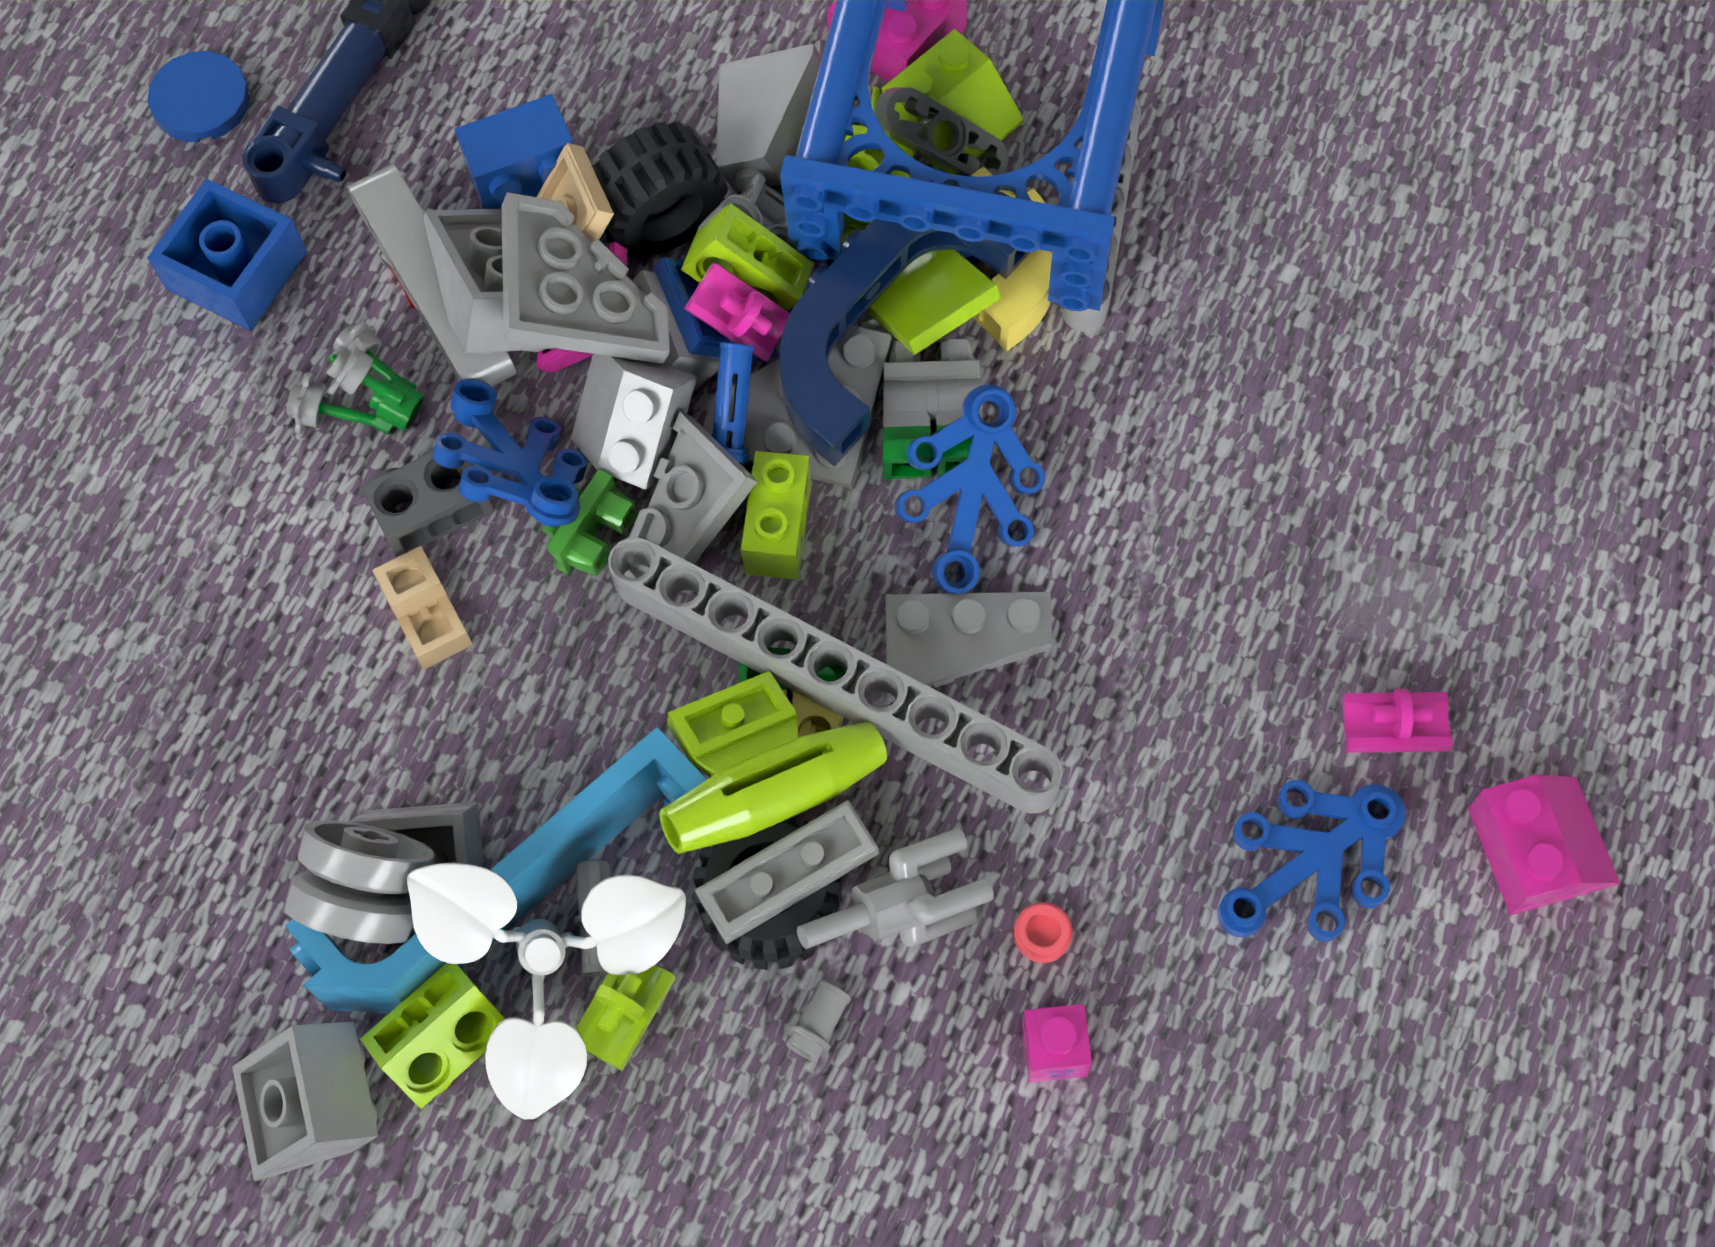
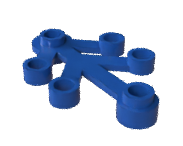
M464 379L457 382L451 400V409L454 412L455 419L465 426L476 427L494 449L468 442L462 436L454 433H442L436 437L432 457L439 465L447 468H458L465 461L479 465L470 466L463 470L459 484V493L464 498L474 502L487 501L491 495L524 505L532 517L546 526L556 527L574 522L580 511V501L577 498L578 492L574 484L583 480L588 459L577 450L562 449L556 454L552 469L553 477H544L538 470L546 452L555 449L561 432L560 425L547 417L531 419L526 435V443L522 450L493 414L497 398L495 389L488 383L476 379ZM488 469L515 477L521 484L496 477Z
M982 385L970 391L963 401L962 416L932 436H923L912 440L906 449V457L909 464L918 470H926L935 467L940 462L943 452L971 437L966 460L921 489L902 492L897 497L894 505L895 513L900 520L906 523H917L923 521L929 515L931 508L960 490L947 551L936 558L932 567V577L935 584L946 593H966L978 582L980 575L979 564L970 554L982 496L999 522L997 533L1003 544L1009 547H1021L1028 544L1034 534L1031 520L1019 513L990 465L993 445L995 443L1011 467L1009 483L1014 491L1019 494H1033L1038 492L1045 483L1043 468L1038 463L1032 462L1012 429L1016 418L1014 400L1005 389L997 385ZM984 402L990 403L995 409V418L990 423L982 420L979 414V409ZM920 443H926L932 449V458L928 463H922L917 459L916 449ZM1024 468L1032 470L1035 476L1034 484L1030 488L1024 487L1019 480L1020 472ZM910 496L916 497L921 504V510L915 517L909 516L904 509V503ZM1014 520L1021 523L1023 527V535L1018 541L1012 540L1008 534V526ZM952 561L956 562L961 569V576L956 582H950L944 573L946 565Z
M1291 780L1284 784L1277 798V805L1282 814L1289 818L1297 819L1309 813L1345 821L1328 833L1269 824L1264 816L1255 812H1248L1239 817L1233 829V838L1240 848L1246 851H1255L1263 847L1300 854L1253 889L1236 888L1229 891L1223 897L1218 907V920L1221 927L1232 936L1242 938L1255 934L1265 921L1266 909L1317 872L1314 909L1308 916L1307 929L1310 935L1318 941L1330 942L1336 939L1345 926V916L1339 908L1343 853L1360 839H1362L1361 870L1352 884L1351 893L1353 899L1358 905L1372 909L1380 906L1389 895L1390 883L1383 874L1386 840L1394 837L1400 831L1406 816L1405 806L1399 795L1386 786L1371 784L1361 787L1352 797L1314 792L1306 782ZM1298 792L1303 795L1306 804L1302 807H1294L1288 803L1286 794ZM1372 803L1380 804L1386 810L1387 817L1384 819L1373 818L1369 814L1367 806ZM1245 824H1254L1260 829L1261 837L1256 840L1248 839L1243 835L1241 827ZM1367 880L1375 882L1380 888V896L1375 898L1366 896L1361 889V882ZM1239 901L1247 902L1253 908L1254 915L1247 919L1238 917L1233 910V904ZM1319 914L1330 915L1335 921V930L1324 931L1319 928L1316 923V916Z

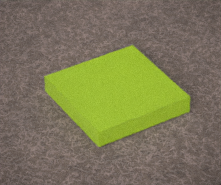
M937 250L926 253L911 262L866 312L915 355L1001 299L997 284L957 251Z

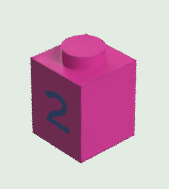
M1084 1004L1024 1010L1021 1025L1028 1083L1087 1077L1092 1066Z

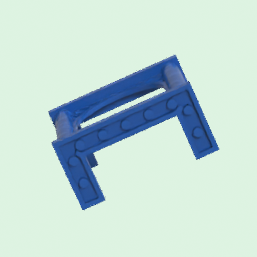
M837 0L796 157L785 155L780 173L790 246L811 261L836 260L841 255L840 249L846 240L844 213H846L849 217L859 221L880 219L900 223L903 227L912 231L924 232L933 229L954 233L958 238L970 242H979L986 239L1007 243L1012 248L1023 252L1049 251L1052 252L1048 301L1056 302L1061 307L1071 311H1084L1087 309L1100 311L1115 216H1111L1145 55L1155 56L1165 0H1107L1084 104L1071 131L1058 146L1038 161L1012 172L991 176L954 175L920 163L893 143L875 116L869 97V73L885 9L906 11L908 0ZM855 101H858L859 106L854 107ZM859 123L868 129L867 133L854 136L852 124ZM846 135L851 136V138L845 141ZM1082 142L1081 148H1077V144ZM865 149H877L884 153V160L872 171L848 167V162L851 158ZM1063 162L1073 163L1067 173V177H1074L1073 183H1070L1061 171L1055 169L1056 165ZM894 170L908 173L910 178L890 175V173ZM1036 179L1050 183L1059 195V203L1051 205L1032 201L1026 190L1027 185ZM1000 190L1011 191L1015 194L1016 198L995 193Z

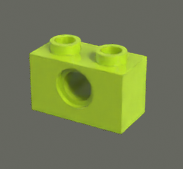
M755 451L752 476L758 482L749 493L741 545L745 574L799 580L812 485L810 458L806 455Z

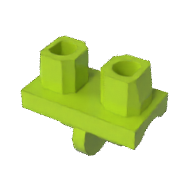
M656 965L633 975L630 973L614 975L608 972L576 1027V1031L585 1044L586 1052L623 1071L675 981V975Z

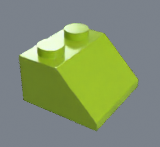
M956 29L952 30L882 87V93L893 87L916 89L1001 141L1024 122V118L990 58ZM896 102L894 110L899 113V120L914 121L919 124L923 117H915L904 109L905 103ZM946 121L938 122L932 133L933 143L939 150L947 148L952 141V129ZM966 147L962 153L970 154L979 160L984 156L985 150H974ZM916 150L939 171L943 169L946 173L959 175Z

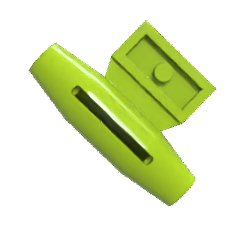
M770 671L668 712L667 726L684 754L696 768L711 777L660 810V823L667 841L673 850L680 854L745 838L833 799L886 762V747L879 731L871 722L865 721L798 738V714Z

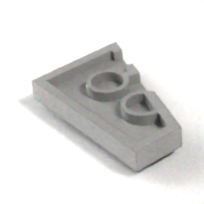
M1050 592L886 594L887 665L929 687L934 686L936 688L954 682L956 678L986 668L990 670L1052 649ZM887 693V703L896 701L894 696Z

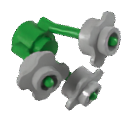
M361 321L356 326L350 325L346 327L334 341L333 349L335 351L328 357L330 363L325 371L326 374L333 377L329 388L313 384L314 374L307 372L303 385H294L286 399V411L288 416L295 418V433L302 434L305 425L320 428L324 415L372 426L389 435L394 426L404 432L408 429L425 395L415 390L417 385L400 377L376 357L382 342L375 336L376 329L373 326L368 327L364 321ZM370 367L384 379L380 381L367 373ZM362 383L375 391L370 400L369 407L377 412L376 415L329 404V394L333 395L339 387L351 395Z

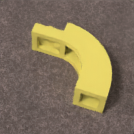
M983 166L971 176H991L992 174ZM1034 188L1027 192L1032 201L1045 203ZM1000 190V192L1016 198L1013 192ZM1044 250L1030 252L1007 279H1004L999 274L991 279L997 284L1001 299L973 317L1006 352L1034 330L1051 304V301H1048L1052 252Z

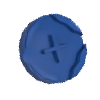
M212 51L189 52L173 58L160 68L149 85L147 102L157 125L170 137L185 142H200L199 139L211 136L212 139L224 136L237 126L249 108L250 97L248 95V85L238 65L227 56Z

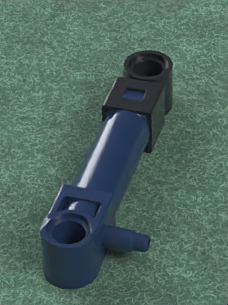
M431 0L349 1L340 14L344 26L290 105L287 109L276 105L244 150L242 155L243 166L260 198L274 204L292 200L302 191L312 174L324 179H332L336 182H342L345 179L346 169L336 164L334 160L325 157L330 150L326 139L382 57L393 58L415 26L413 15L422 12Z

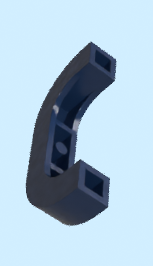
M997 191V192L995 193V194H998V195H1003V196L1011 197V196H1009V195H1007V194H1005V193H1003V192H1000V191ZM880 219L873 220L863 231L860 228L854 230L844 241L840 249L841 255L829 267L823 265L812 274L806 284V292L792 309L781 337L780 376L783 400L787 413L800 436L812 449L835 467L870 429V407L837 381L827 361L831 350L838 340L911 262L929 252L957 250L978 258L1004 279H1007L1030 252L1019 251L1007 243L986 239L979 242H970L958 238L954 233L933 229L924 232L912 231L903 227L900 223Z

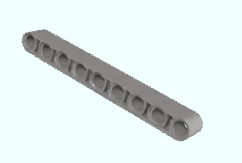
M639 537L626 538L612 548L608 557L610 573L619 597L626 603L761 674L770 671L778 683L854 723L871 722L877 728L882 738L1021 811L1030 814L1041 813L1050 809L1056 802L1063 774L1062 764L1057 755L1050 749L648 540ZM643 565L649 568L643 576L638 578L624 576L625 572L634 566ZM683 590H691L698 594L688 603L680 604L672 601V598ZM731 615H739L747 619L741 627L736 629H726L720 626L724 618ZM783 640L796 645L795 649L786 655H776L768 650L773 643ZM828 666L840 667L846 672L837 681L828 682L817 676L823 668ZM876 692H887L894 696L896 701L886 708H877L869 704L867 699ZM926 718H936L944 722L947 728L939 734L929 735L919 730L917 725ZM985 744L994 748L998 755L991 761L980 762L973 759L968 751L975 745ZM1028 771H1038L1044 774L1050 783L1042 789H1031L1026 787L1019 777Z

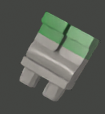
M948 339L941 342V361L921 362L920 352L913 355L899 341L892 343L889 363H884L883 479L931 478V469L918 470L912 466H903L898 463H909L906 457L907 446L916 438L930 436V425H936V432L960 418L965 397L970 391L981 386L980 360H974L969 340ZM981 405V407H980V409H979V414H980V417L982 418V420H983V405ZM971 437L942 453V458L937 464L938 477L958 465L952 462H962L967 459ZM920 443L916 449V456L920 462L928 463L932 458L931 447L926 443Z

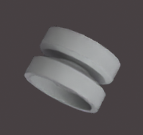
M335 820L313 821L305 824L298 850V861L308 870L292 876L285 901V913L296 922L313 930L339 938L382 944L407 942L416 933L413 925L407 876L412 870L433 865L435 859L434 852L417 840L379 827Z

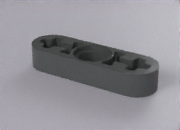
M893 87L884 91L878 98L875 116L883 130L962 176H971L982 168L980 167L981 162L970 154L962 153L966 147L974 150H985L984 156L989 159L988 166L985 168L992 175H999L1005 172L1008 165V152L1000 139L918 90ZM896 102L905 103L904 109L915 117H923L919 124L914 121L899 120V113L894 110ZM944 120L951 126L953 135L949 146L944 150H939L933 143L932 133L936 124Z

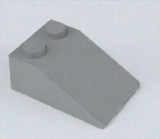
M502 209L425 211L423 220L448 321L465 354L489 355L501 351L527 350L539 352L545 349H553L551 347L504 341Z

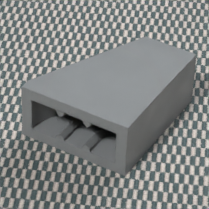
M814 44L719 64L716 165L734 191H743L745 186L758 173L765 177V184L767 186L781 185L780 173L785 155L796 157L822 59Z

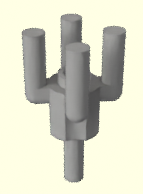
M955 828L892 852L889 857L890 871L852 888L851 897L854 906L798 926L797 935L805 949L861 929L863 934L870 936L874 942L899 933L904 945L915 947L975 924L977 922V914L974 907L992 901L994 892L989 881L983 878L935 896L930 881L951 872V863L948 856L967 848V840L963 831L960 828Z

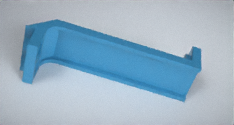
M658 727L491 869V871L505 879L512 888L517 900V910L514 917L500 929L507 931L572 875L576 871L578 863L588 861L661 796H666L662 801L667 806L707 780ZM293 919L285 925L298 941L289 950L313 976L302 986L331 1011L391 1012L447 963L440 961L427 952L420 943L417 934L411 937L388 958L373 964H359L351 961L328 934L313 930ZM461 963V964H457V965H458L461 969H463V968L466 967L469 963Z

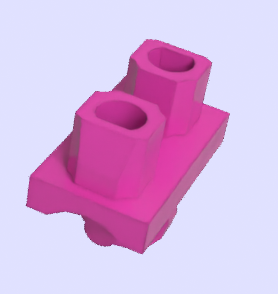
M716 263L711 264L684 308L736 344L755 346L752 354L765 362L772 355L790 315L788 311Z
M1395 689L1393 693H1344L1342 697L1346 753L1447 752L1453 747L1448 722L1447 692L1410 693L1408 689Z

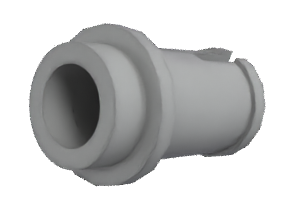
M824 981L817 982L816 989L798 1023L790 1025L786 1031L790 1036L786 1046L793 1052L811 1061H817L821 1053L827 1054L831 1047L827 1041L846 1005L851 1001V997L846 992Z

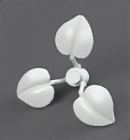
M439 863L412 870L407 876L414 929L422 946L433 957L451 964L470 963L480 959L487 953L494 938L502 943L515 942L521 965L529 973H532V1022L518 1017L506 1018L499 1022L490 1035L485 1053L488 1078L496 1096L509 1111L525 1120L539 1117L568 1097L579 1085L587 1065L585 1044L574 1027L566 1022L557 1020L544 1023V975L553 973L562 965L566 953L565 948L569 946L580 949H590L596 946L598 960L602 968L611 974L626 975L630 973L633 975L643 972L660 961L673 945L681 929L686 906V897L680 888L667 886L642 876L617 875L599 882L590 890L583 903L581 920L585 930L591 935L589 937L573 936L571 932L561 934L555 924L545 919H533L526 922L522 927H515L511 931H503L500 928L508 924L516 913L517 900L510 885L497 873L476 865Z

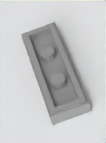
M847 800L695 889V892L727 945L877 856L879 848Z

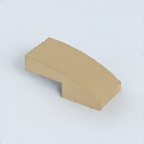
M422 546L372 570L423 670L473 645Z

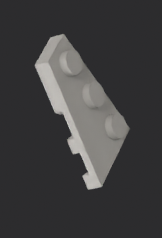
M679 411L672 429L677 431L678 434L668 459L661 457L654 474V477L658 478L659 481L648 508L639 511L629 538L639 537L648 540L695 564L758 481L692 416ZM643 565L629 568L624 576L638 578L643 576L649 568Z

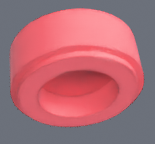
M1046 902L1034 903L1026 907L1017 917L1014 927V940L1019 951L1026 958L1039 963L1052 962L1063 956L1070 946L1073 934L1072 924L1068 915L1060 907Z

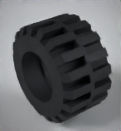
M674 121L668 125L666 122H659L651 127L646 128L644 126L639 128L626 137L623 136L616 141V144L610 149H606L599 156L600 160L592 165L614 213L604 231L612 243L616 242L628 249V257L637 255L638 258H645L653 254L659 255L683 245L695 237L700 224L725 199L724 196L728 193L726 179L698 134L689 125L684 127L681 122Z
M795 816L748 837L716 844L713 847L702 848L699 854L702 865L701 867H695L693 876L696 889L809 822L805 821L802 826L796 825ZM838 878L797 902L787 911L775 915L727 945L695 891L694 897L707 933H710L713 943L721 952L724 949L728 950L731 959L742 965L745 959L753 961L755 969L767 970L768 962H778L780 969L792 966L791 958L801 955L805 961L814 955L813 947L805 949L801 945L797 935V927L840 911L842 888L841 879Z

